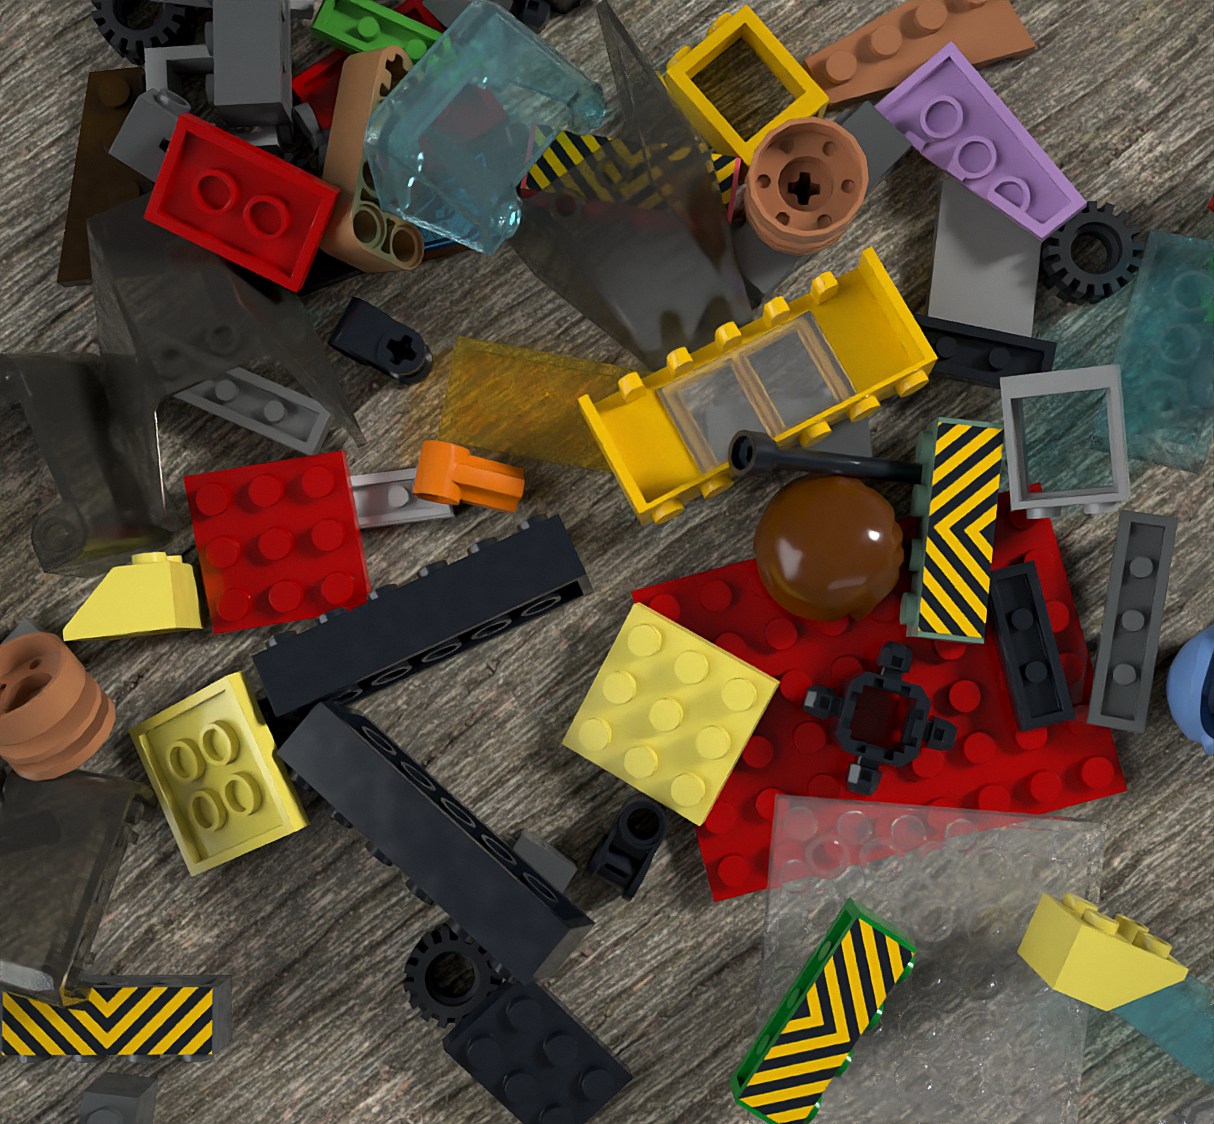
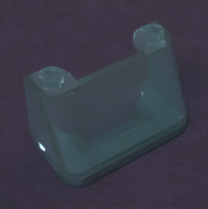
M474 0L391 91L369 118L365 129L364 147L381 210L492 256L504 239L513 236L519 226L521 208L518 206L516 186L566 124L568 130L578 136H585L592 129H597L601 125L607 110V100L603 96L602 86L501 5L487 0Z

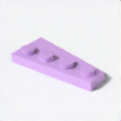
M952 41L874 106L913 143L911 146L913 151L1041 242L1087 206L1086 200Z

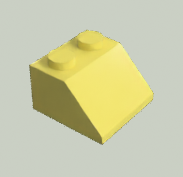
M166 552L132 555V565L113 567L63 629L64 641H109L207 629L200 566L182 563V556H166Z

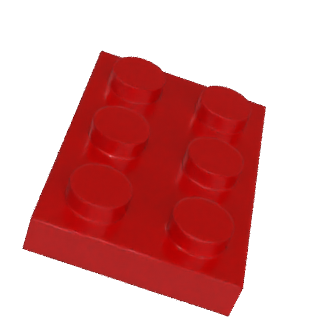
M186 112L179 115L143 218L297 293L304 285L342 189Z

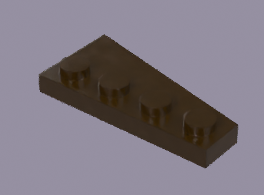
M141 66L89 72L56 282L64 288L167 276L163 227L143 218L155 182L108 153L138 96L146 92V72Z

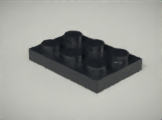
M505 980L442 1039L444 1051L523 1124H585L633 1079L629 1067L540 980L525 986L520 981L517 984H512Z

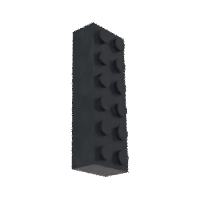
M547 514L533 516L517 526L518 533L501 541H498L496 537L481 540L467 549L468 556L449 565L446 560L429 564L416 573L418 579L399 588L397 584L382 586L366 596L367 603L349 611L346 607L330 610L316 618L317 626L300 634H297L294 630L287 631L265 642L267 649L251 657L276 718L300 724L319 700L349 707L594 593L587 573L560 515L557 514L548 518Z
M319 700L277 751V754L290 766L287 770L288 776L303 789L309 792L316 790L329 802L325 807L328 814L348 829L356 827L368 839V842L365 844L366 849L381 863L390 867L395 864L409 877L405 883L408 889L423 902L432 905L434 902L438 904L450 916L447 924L451 930L464 941L470 944H474L477 941L493 956L489 960L490 965L508 982L517 984L520 981L525 986L553 976L596 924L361 710Z

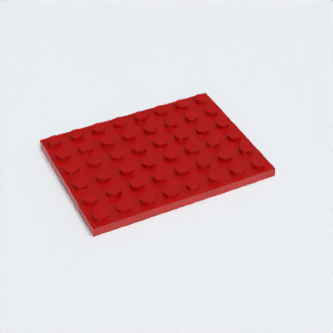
M1040 482L1031 484L1030 491L1042 492ZM1010 490L998 493L991 570L1034 560L1076 719L1024 732L1017 729L988 614L986 615L984 644H967L906 637L907 625L900 624V604L903 593H910L912 571L905 569V558L899 568L900 577L896 586L875 606L869 615L860 621H855L847 615L838 621L819 622L788 612L771 597L764 587L758 573L756 558L631 591L634 603H642L780 681L705 822L701 826L693 823L714 903L1128 791L1110 728L1086 723L1094 671L1050 517L1027 519L1026 509L1011 510ZM911 516L896 520L903 530L902 546L905 549V553L909 538L916 539L918 517ZM886 641H892L910 646L911 648L910 672L903 673L902 681L922 686L931 702L928 718L930 715L950 721L957 727V735L951 750L939 751L924 748L921 741L918 757L902 767L880 762L878 770L882 771L883 774L877 790L869 796L847 789L845 779L848 762L854 763L856 755L844 752L836 747L828 733L832 716H829L826 721L807 714L801 708V703L807 686L819 685L834 688L835 694L838 695L841 680L860 670L877 674L879 666L875 665V661L880 647ZM864 686L862 694L858 693L853 718L849 727L852 730L850 738L893 750L895 741L899 742L900 731L904 716H906L908 707L905 706L906 697Z

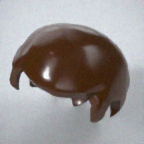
M809 473L790 481L780 488L765 507L757 525L753 541L758 573L771 597L788 612L819 622H834L847 615L855 621H860L869 615L875 606L898 583L900 577L899 568L905 558V549L902 546L903 530L895 521L894 508L877 491L865 486L859 479L839 475Z

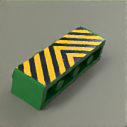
M849 897L729 1079L735 1103L768 1124H809L818 1113L822 1103V1093L832 1078L840 1077L848 1068L853 1056L852 1048L863 1031H870L879 1021L884 1009L883 1001L894 984H901L910 974L914 966V954L917 951V947L907 934Z

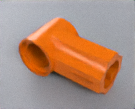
M436 440L423 441L412 491L413 496L440 504L458 505L459 502L507 514L516 512L525 484L523 468L469 455L470 451L456 444Z

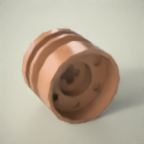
M813 116L788 120L767 133L754 150L744 192L746 219L760 240L775 251L794 256L819 253L838 242L859 211L869 182L866 156L855 137L836 122ZM796 186L806 187V195L810 196L807 205L798 204L797 195L793 194Z
M42 631L24 634L0 646L1 757L8 761L20 777L33 781L55 779L76 769L92 757L109 737L116 720L115 704L88 672H85V667L58 635Z

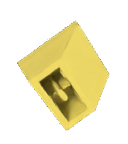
M1043 892L1017 950V953L1052 989L1106 1012L1183 981L1189 970L1169 955L1172 945L1149 934V928L1121 914H1116L1113 920L1097 912L1098 907L1093 903L1066 892L1063 900Z

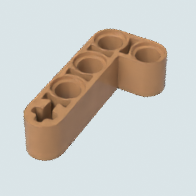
M396 45L352 54L345 60L342 67L322 180L342 189L319 247L326 254L371 274L415 269L421 263L424 256V242L418 228L411 222L391 212L414 85L413 63L408 53Z

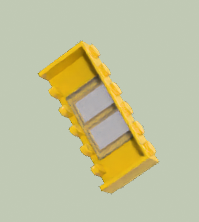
M871 246L861 252L857 268L836 279L831 271L824 272L812 281L809 293L788 304L782 296L776 297L764 305L761 318L739 329L734 321L728 322L715 331V341L691 354H689L686 347H680L668 354L666 357L667 366L643 379H640L637 372H632L618 381V392L595 404L592 403L588 394L578 398V402L585 421L641 526L652 520L658 525L678 516L685 510L683 504L700 495H703L704 499L712 498L726 491L734 484L732 477L736 476V474L729 467L728 447L731 439L738 431L765 432L771 439L776 441L778 446L792 447L800 442L802 448L810 447L832 433L830 426L848 417L851 423L858 422L877 411L881 407L880 401L896 393L902 398L921 389L929 382L928 376L938 358Z

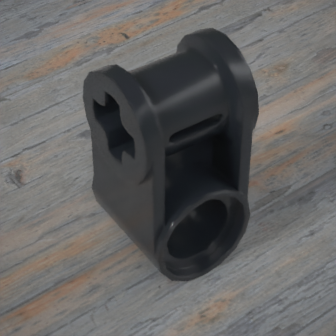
M353 296L327 341L329 346L346 357L364 366H370L406 385L418 384L424 381L430 375L434 365L433 354L419 333L391 318L374 305ZM411 350L414 351L416 358L413 361L404 359L400 363L396 358L400 351L404 353H409Z
M636 793L628 797L622 804L607 833H604L583 870L582 876L587 879H591L593 876L621 891V898L630 902L642 884L651 865L652 858L666 835L668 825L664 805L645 793ZM638 808H647L656 813L659 821L653 830L640 833L629 825V815Z

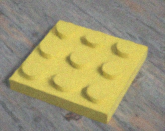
M634 603L561 744L698 826H701L711 811L780 681L642 603Z
M243 670L221 678L128 730L191 877L310 825L292 780L287 774L288 771L284 762L277 754L278 747L274 742Z

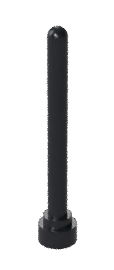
M740 430L733 436L728 447L729 467L738 476L760 478L778 468L921 485L923 464L778 446L776 441L771 439L765 432Z

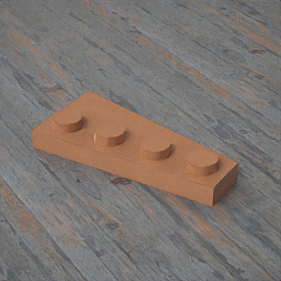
M909 0L806 58L802 68L829 97L830 100L826 108L828 112L888 95L950 41L955 44L976 70L988 67L991 62L1012 57L1014 60L1031 55L1036 45L1008 0Z

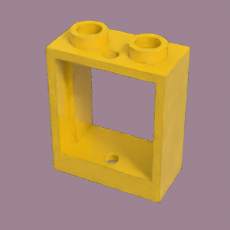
M747 4L733 16L726 12L717 18L706 32L707 37L695 48L692 49L688 45L680 49L666 65L667 71L664 92L719 155L741 158L738 177L744 184L747 182L754 150L769 131L791 119L812 116L822 119L830 100ZM740 37L796 99V101L746 143L690 80Z

